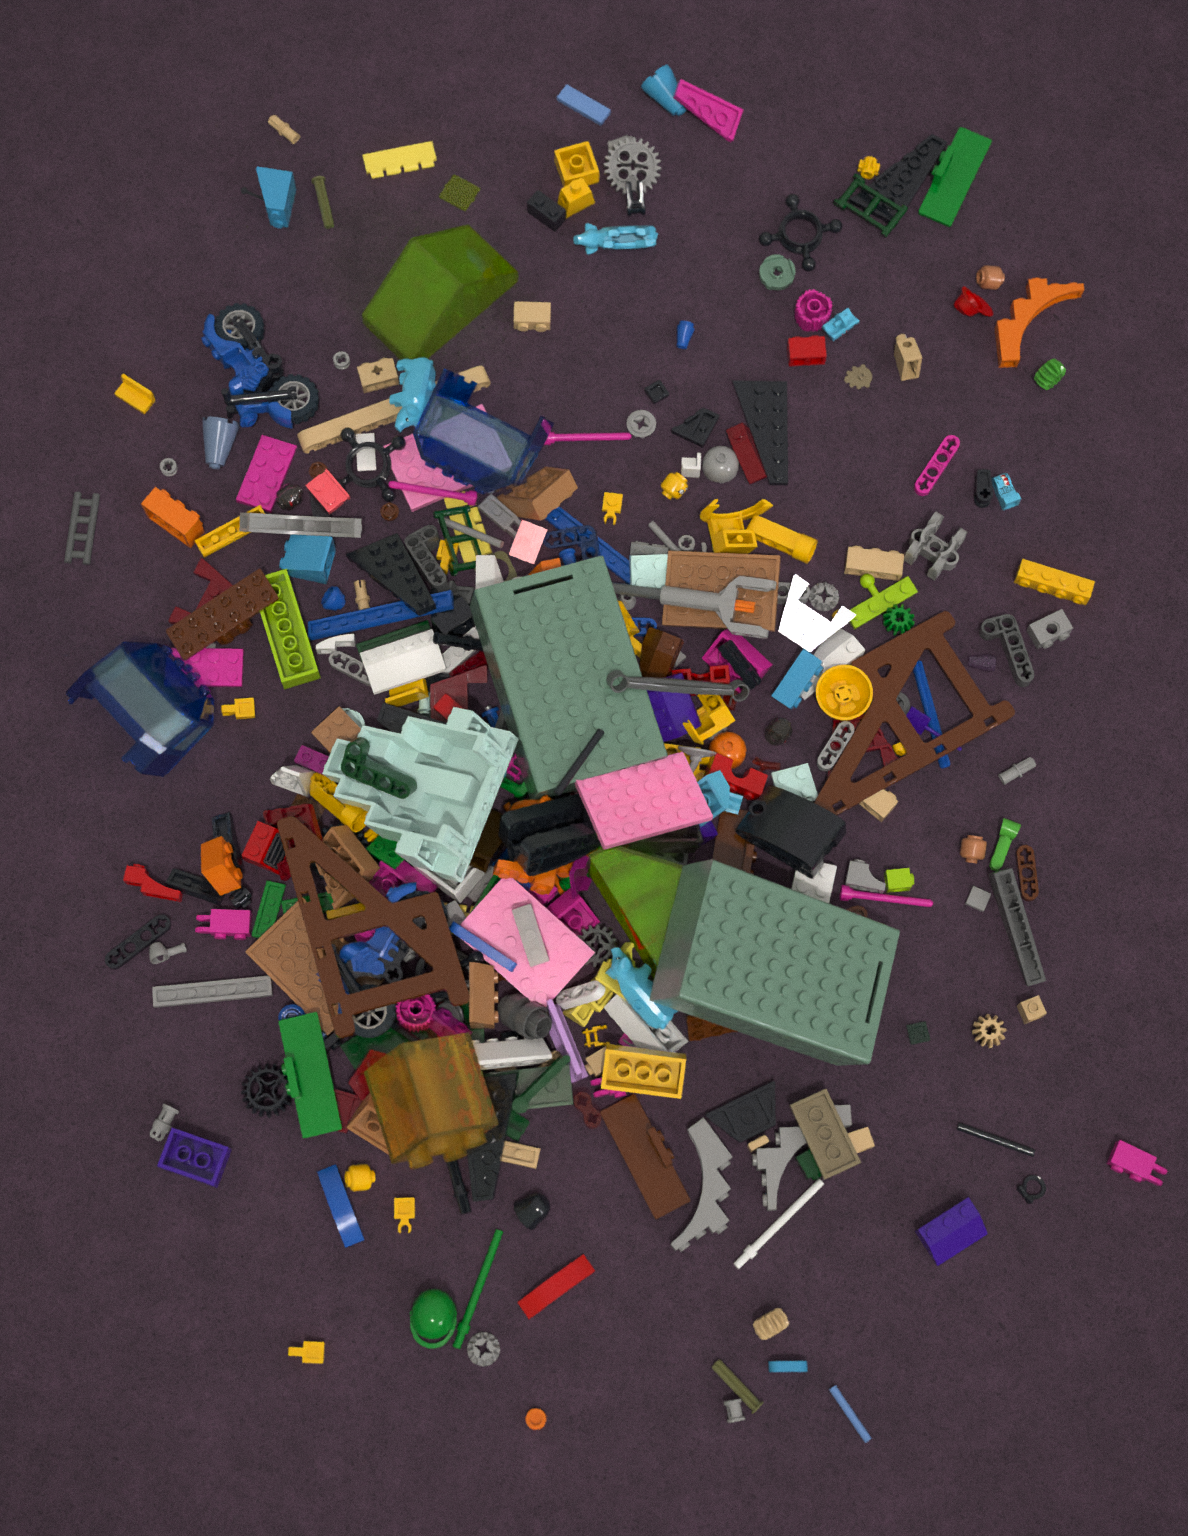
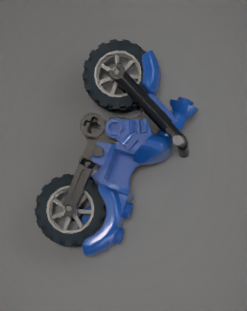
M235 303L233 306L228 305L225 307L226 309H222L219 312V316H216V319L212 314H208L204 323L201 340L206 347L211 349L215 360H220L225 369L232 367L235 370V376L228 384L229 390L227 388L221 390L224 403L228 405L226 406L228 418H233L234 414H239L240 426L250 427L256 422L258 418L257 413L268 412L269 416L277 424L293 429V423L300 424L302 421L306 422L308 418H312L315 415L314 412L318 410L319 404L318 391L315 384L310 382L309 378H303L299 374L297 376L289 374L288 377H284L281 357L277 354L267 355L261 346L260 340L264 337L265 329L263 318L259 311L245 303H242V305ZM299 390L304 392L303 394L298 395ZM308 397L306 403L300 400Z
M410 882L399 887H390L385 897L391 903L429 894L430 892L416 891L417 882ZM440 899L446 921H448L447 909ZM423 917L415 918L412 921L420 929L426 923ZM387 927L377 928L374 936L367 942L358 941L344 945L339 955V950L332 944L345 993L353 994L378 987L373 984L362 986L358 984L356 979L362 976L379 980L385 978L388 983L402 980L403 972L400 965L408 954L410 947ZM398 970V979L393 978V980H390L389 971ZM339 1004V1005H338V1014H341L342 1011H341V1007H340V1004ZM395 1004L363 1012L357 1018L354 1015L352 1018L355 1026L354 1034L364 1038H374L384 1034L390 1029L395 1020ZM384 1010L382 1019L374 1014L376 1011ZM364 1016L367 1017V1026L358 1022ZM370 1016H373L379 1023L370 1026Z

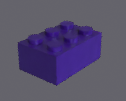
M171 1128L157 1167L218 1188L232 1150L227 1146Z

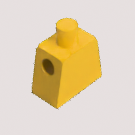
M583 178L573 180L571 184L563 187L560 190L557 204L566 209V218L595 203L592 192Z

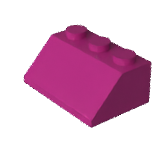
M728 629L721 632L702 657L709 666L729 665L731 682L737 679L742 680L718 650L722 644L732 640L755 668L761 679L772 667V664L743 636L732 635ZM737 687L735 691L741 693L743 688Z
M404 860L396 869L380 861L378 864L380 869L369 882L384 897L390 887H399L410 882H417L416 891L432 893L437 889L434 883Z
M571 888L546 908L576 936L583 935L581 933L582 929L588 931L589 925L594 928L595 925L600 923L579 894L575 899H572Z

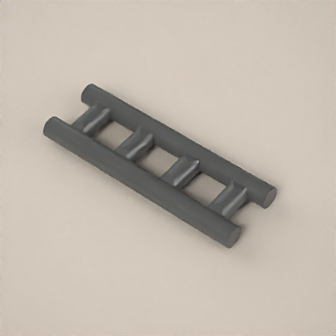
M74 492L64 563L71 564L72 558H81L84 565H90L100 494L93 493L92 499H82V493ZM80 506L91 507L90 516H79ZM77 523L88 524L87 534L76 533ZM75 540L86 541L84 551L73 550Z

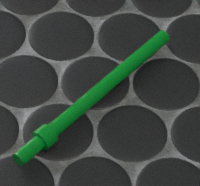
M495 1230L462 1322L458 1324V1333L452 1347L460 1349L465 1335L470 1330L471 1326L469 1324L503 1231Z

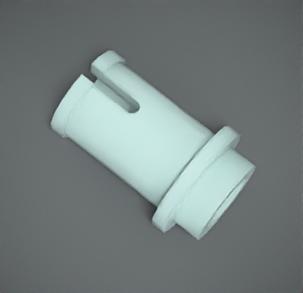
M428 693L429 697L419 700L417 713L430 717V693Z

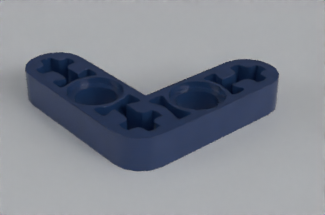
M589 525L546 533L543 540L544 545L550 549L580 545L583 560L591 559L586 555V551L590 547H593L596 551L594 557L601 556L597 531ZM587 529L592 532L589 539L586 536H581V541H579L578 530L580 534L586 533ZM568 532H573L575 535V539L572 542H567L565 539ZM559 534H561L563 544H561V541H554L553 545L548 543L551 536L553 538H560Z

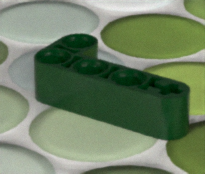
M358 737L347 744L341 763V771L344 775L400 799H405L416 791L417 783L412 777L367 759L370 749L367 739ZM385 777L390 780V783L386 781Z

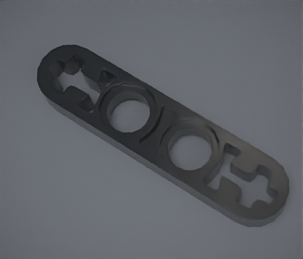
M163 914L154 917L108 952L105 956L106 965L113 970L121 968L168 932L171 928L170 919ZM159 920H166V927H158L156 929L158 933L155 935L154 931L150 928V926L153 925V927L156 928L159 925ZM145 931L151 932V939L148 941H142L141 935ZM127 944H135L136 949L133 953H126L125 947ZM121 949L126 958L124 959L120 956L117 959L118 963L116 965L114 963L110 964L112 961L111 957H118L120 955L118 951Z

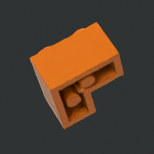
M222 836L201 844V872L220 896L241 888V879L243 878L241 870L235 867L231 859L233 848Z

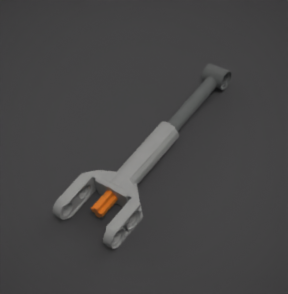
M738 576L719 593L663 586L662 589L612 582L615 594L660 600V603L664 605L713 611L717 613L732 635L768 639L769 630L763 629L760 626L734 623L732 621L735 619L736 611L754 613L755 602L738 600V588L769 592L776 590V581Z

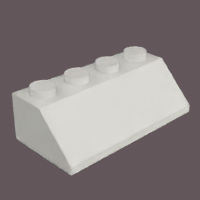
M432 629L360 653L374 695L447 671L439 646L433 643L434 632Z
M617 994L604 1007L609 1016L615 1020L637 1048L676 1052L688 1042L672 1021H669L664 1030L647 1025L630 1004Z
M509 1037L501 1042H498V1039L486 1040V1043H479V1040L468 1041L467 1045L461 1048L462 1052L467 1054L473 1061L475 1071L539 1065L552 1059V1054L543 1038L529 1040L524 1037L523 1040H517V1037ZM463 1058V1066L465 1068L466 1060Z

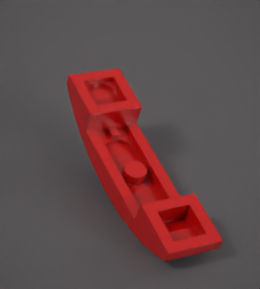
M583 1254L517 1303L528 1319H531L557 1298L595 1272V1270Z

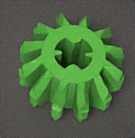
M1055 358L1051 359L1039 368L1034 380L1040 387L1049 390L1065 375L1066 369L1061 362Z

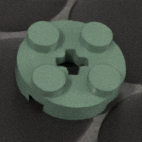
M771 255L761 264L759 278L767 289L783 290L793 283L796 272L795 266L790 259L787 260L782 255ZM775 269L778 272H782L779 276L773 274Z

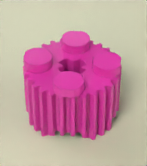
M810 289L805 291L804 295L802 294L799 300H797L794 316L796 323H799L798 326L802 330L809 332L810 330L812 332L814 330L817 332L818 329L821 330L822 326L831 317L833 306L832 301H830L831 298L825 297V294L822 295V292L818 293L814 289L812 291Z
M430 995L399 1002L396 1005V1016L399 1024L405 1029H409V1031L413 1030L414 1033L415 1031L419 1032V1030H427L431 1021H433L432 1014L436 1011L435 1002H433V998H430ZM414 1007H418L421 1012L413 1014L411 1011L414 1010Z

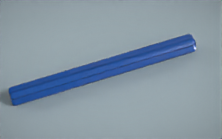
M918 661L913 672L925 715L932 718L928 726L942 735L923 663ZM930 733V734H931V737H932V740L935 739V738H937V736H935L934 734ZM943 745L935 748L936 754L945 750ZM948 754L938 759L941 769L950 766Z

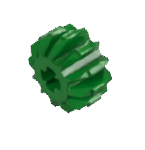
M896 604L893 605V609L888 607L887 613L883 615L885 620L883 621V626H888L886 631L894 630L893 635L896 636L898 631L901 635L905 631L910 630L915 623L913 621L914 614H909L911 609L907 608L905 610L904 604L900 608ZM896 617L897 619L901 618L902 621L899 620V622H897L895 619Z

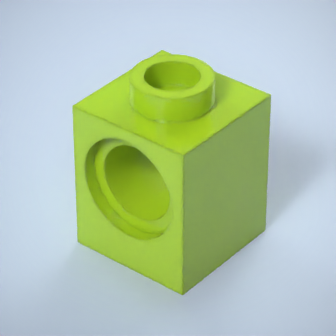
M909 868L886 870L884 873L886 893L910 891L912 885H914L913 873L910 874Z

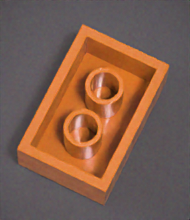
M155 487L141 503L146 516L191 548L195 544L194 540L200 538L205 532L202 526L203 523L199 519L200 516L193 510L188 511L181 501H174L170 498L171 495L164 489L160 491Z

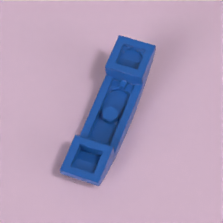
M335 1164L318 1171L323 1191L345 1248L365 1240L337 1165Z

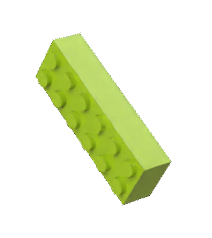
M287 569L265 575L277 593L279 600L260 611L284 689L320 679L321 677Z

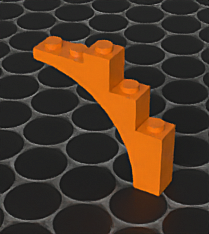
M1038 277L1029 279L1026 285L1027 299L1018 298L1013 300L1010 307L1011 320L1001 319L995 325L999 368L1017 367L1020 361L1022 335L1032 319L1053 304L1068 299L1081 298L1084 292V284L1071 282L1069 284L1060 285L1053 283L1047 285V279Z
M598 848L586 855L590 861L596 856ZM498 859L493 869V875H497L502 879L513 878L520 883H531V891L545 895L549 894L554 887L555 874L562 878L569 877L574 861L539 875L528 876L517 861L512 862Z

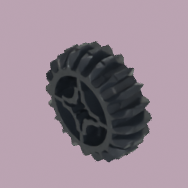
M266 1063L265 1070L258 1065L257 1073L251 1069L250 1072L253 1076H245L249 1082H242V1086L247 1088L246 1090H241L242 1095H247L242 1101L249 1102L246 1108L251 1109L253 1107L252 1113L256 1114L259 1111L260 1117H263L266 1112L267 1117L271 1118L272 1111L276 1116H279L277 1109L280 1108L285 1112L286 1109L283 1105L291 1106L287 1099H293L291 1095L288 1096L287 1075L284 1076L282 1067L277 1071L276 1064H273L270 1069L269 1064ZM274 1075L279 1078L271 1082H265L261 1077ZM257 1081L260 1090L256 1097L253 1098L252 1089ZM262 1083L268 1088L273 1087V1089L270 1090L272 1091V1095L274 1096V1098L268 1093L263 1094L265 1090ZM283 1083L284 1092L279 1100L276 1091L280 1084ZM265 1099H271L275 1104L261 1106L257 1103Z

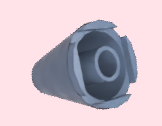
M203 417L205 462L209 465V468L219 470L220 467H224L239 430L240 424L233 421V424H230L228 419L207 417L206 419Z

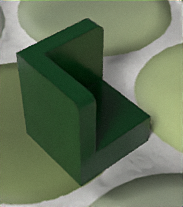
M512 1110L506 1136L519 1142L530 1123L529 1120Z

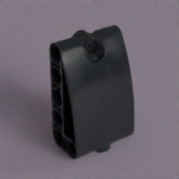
M768 785L759 798L750 804L749 811L735 828V832L741 838L811 879L816 876L823 866L824 856L833 847H837L847 833L846 823L839 816L801 796L772 785ZM756 811H762L761 814H755Z
M579 794L511 810L503 814L500 820L498 837L506 846L509 859L512 862L517 861L528 876L539 875L567 865L602 846Z

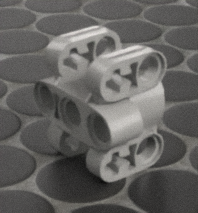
M937 511L929 520L926 528L916 529L912 532L909 540L910 547L904 557V561L910 565L915 562L919 555L934 563L927 573V577L933 581L937 579L943 569L953 570L959 560V555L956 551L968 533L963 528H959L955 536H952L949 544L935 536L934 534L944 519V516ZM935 547L938 552H933L930 548ZM952 558L954 562H948L946 559Z

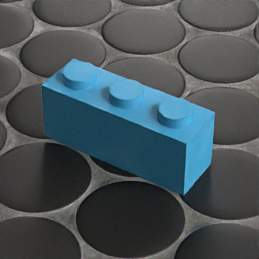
M803 649L772 694V697L791 710L793 707L797 708L803 700L800 698L804 691L808 692L812 687L813 683L811 681L814 676L818 677L823 671V661Z

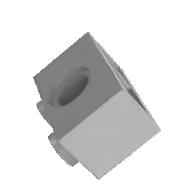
M1061 609L1030 624L1026 631L1037 649L1041 647L1047 649L1054 644V641L1058 639L1063 641L1070 637L1073 627ZM1046 629H1052L1055 634L1048 633Z

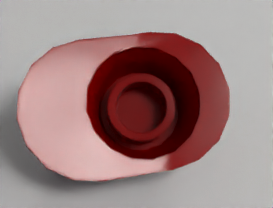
M962 287L961 295L954 302V307L960 313L968 317L977 313L990 317L993 315L992 308L984 299L971 292L967 287Z

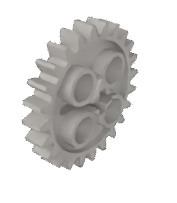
M626 137L625 143L619 140V146L613 144L614 151L609 149L608 154L610 156H605V160L608 163H604L603 167L608 169L604 171V174L609 175L606 181L612 180L610 187L616 185V192L621 189L623 190L622 195L626 193L625 182L631 181L632 190L637 195L636 182L639 179H637L636 174L643 173L645 175V179L642 180L643 193L646 194V188L652 189L651 183L656 185L657 181L654 178L660 177L657 171H661V167L657 165L660 164L661 160L655 159L658 153H652L655 147L648 148L649 142L643 145L642 138L639 142H636L635 137H633L632 142H630L628 137ZM626 154L629 159L622 161L619 155ZM637 156H645L646 161L639 162ZM630 164H634V170H631ZM625 172L628 177L621 179L618 173Z

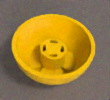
M837 665L829 668L821 675L816 686V699L822 711L829 717L841 721H848L861 716L870 706L873 697V688L868 676L859 668L851 665Z

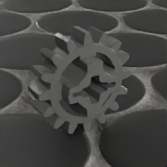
M598 924L595 925L594 929L589 925L588 931L582 929L581 933L583 935H577L594 952L595 948L591 947V944L595 943L596 940V943L600 945V948L596 949V952L585 965L591 962L592 967H596L597 963L601 966L603 961L606 962L609 959L608 957L612 956L611 949L617 948V946L613 945L616 938L611 939L610 937L613 932L606 933L607 927H603L600 930ZM592 933L591 939L589 941H584V939ZM601 935H603L606 938L608 943H605L601 939ZM606 950V954L599 959L600 953Z

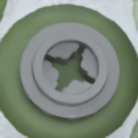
M637 410L629 415L627 428L629 433L633 434L635 438H644L651 436L653 431H655L656 420L650 412ZM644 419V425L646 427L642 426V428H640L639 430L637 423H641V421H643Z
M827 582L817 583L811 588L809 601L815 609L829 611L837 605L839 595L838 590H836L833 584L830 585ZM825 590L826 595L829 597L823 603L822 597L819 595H822Z
M481 1332L470 1339L467 1353L470 1360L476 1365L488 1366L497 1360L500 1353V1345L492 1334ZM487 1340V1348L492 1353H484L479 1358L480 1350L475 1345L483 1346Z

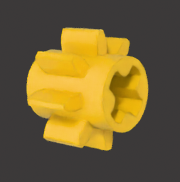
M867 156L864 160H860L857 172H861V177L865 179H872L874 175L878 176L880 164L877 163L876 158Z

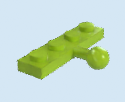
M871 574L862 575L860 584L862 587L868 588L873 597L850 610L856 614L849 621L854 630L886 612L888 607L892 608L894 604L898 605L918 593L909 576L879 593L874 585V577Z

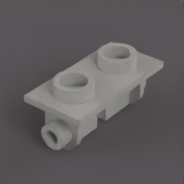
M636 540V542L631 543L630 555L668 554L669 547L652 544L651 546L649 543Z

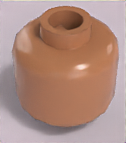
M985 265L978 270L976 275V281L982 289L997 290L1005 280V275L998 266Z
M967 835V838L962 839L960 855L966 858V862L977 864L978 860L985 858L987 843L982 840L983 837Z

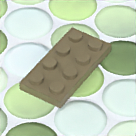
M827 1089L789 1106L824 1180L861 1163Z

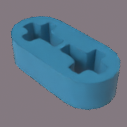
M807 1361L768 1362L769 1372H808Z

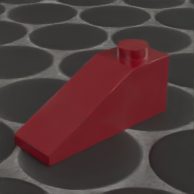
M742 422L727 429L732 448L749 484L766 478L767 475L749 427Z

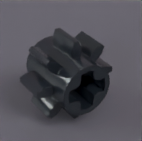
M243 885L241 888L230 892L231 896L228 899L237 909L241 906L245 909L251 903L249 899L252 895Z

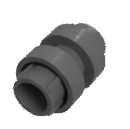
M523 994L506 995L498 1004L497 1011L502 1024L529 1040L545 1037L550 1032L552 1019L549 1017L548 1010L537 1002H531Z

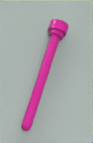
M543 430V445H551L555 441L631 439L630 433L554 434L551 430Z
M390 481L388 483V486L393 489L464 500L467 505L475 506L477 501V491L470 490L469 492L462 493L397 481Z
M841 885L839 899L842 901L857 898L931 907L933 905V901L930 899L856 891L847 885Z

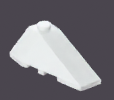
M476 555V589L504 582L495 555Z
M840 628L820 644L814 656L823 661L822 666L824 669L818 677L814 676L811 681L813 685L808 692L804 691L801 695L804 700L816 692L818 680L826 670L837 665H851L852 661L864 655L865 649L853 635Z
M298 765L283 766L271 776L270 781L273 785L308 797L310 779L315 772Z

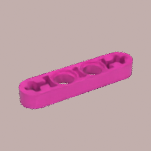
M949 435L943 440L915 483L914 490L918 495L925 496L929 494L957 452L960 445L958 437ZM951 441L955 442V443H954V446H951V448L949 449V452H948V451L946 450L947 447H948V444H949ZM944 455L947 461L939 462L937 456ZM929 469L936 470L937 475L935 477H931L928 475L927 471ZM925 479L928 480L926 489L920 490V485H923Z

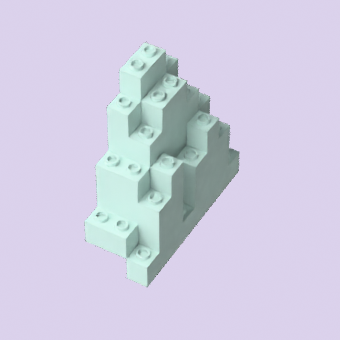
M453 707L446 725L408 716L403 724L401 734L363 725L357 738L364 737L370 744L367 759L415 779L417 789L405 799L397 798L344 775L341 771V763L346 746L350 741L336 739L322 773L331 781L339 783L335 789L334 797L344 804L359 807L368 812L364 824L382 838L397 841L395 853L410 864L434 871L444 879L462 883L519 739L510 731L490 727L474 711ZM385 777L386 781L390 783V780Z

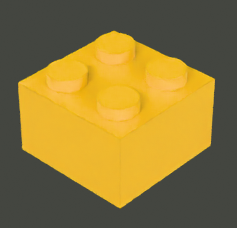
M589 141L554 150V162L563 187L571 184L573 180L583 178L587 185L599 183V170Z

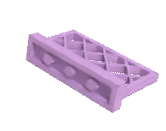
M552 999L547 1000L546 1009L549 1012V1017L552 1019V1027L549 1034L555 1049L560 1051V1054L569 1055L571 1058L567 1064L570 1065L572 1084L588 1077V1074L558 1004L554 1005Z

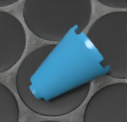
M668 65L662 66L655 71L656 74L654 76H649L643 82L641 88L673 116L678 115L679 117L687 109L673 98L678 83L672 69Z

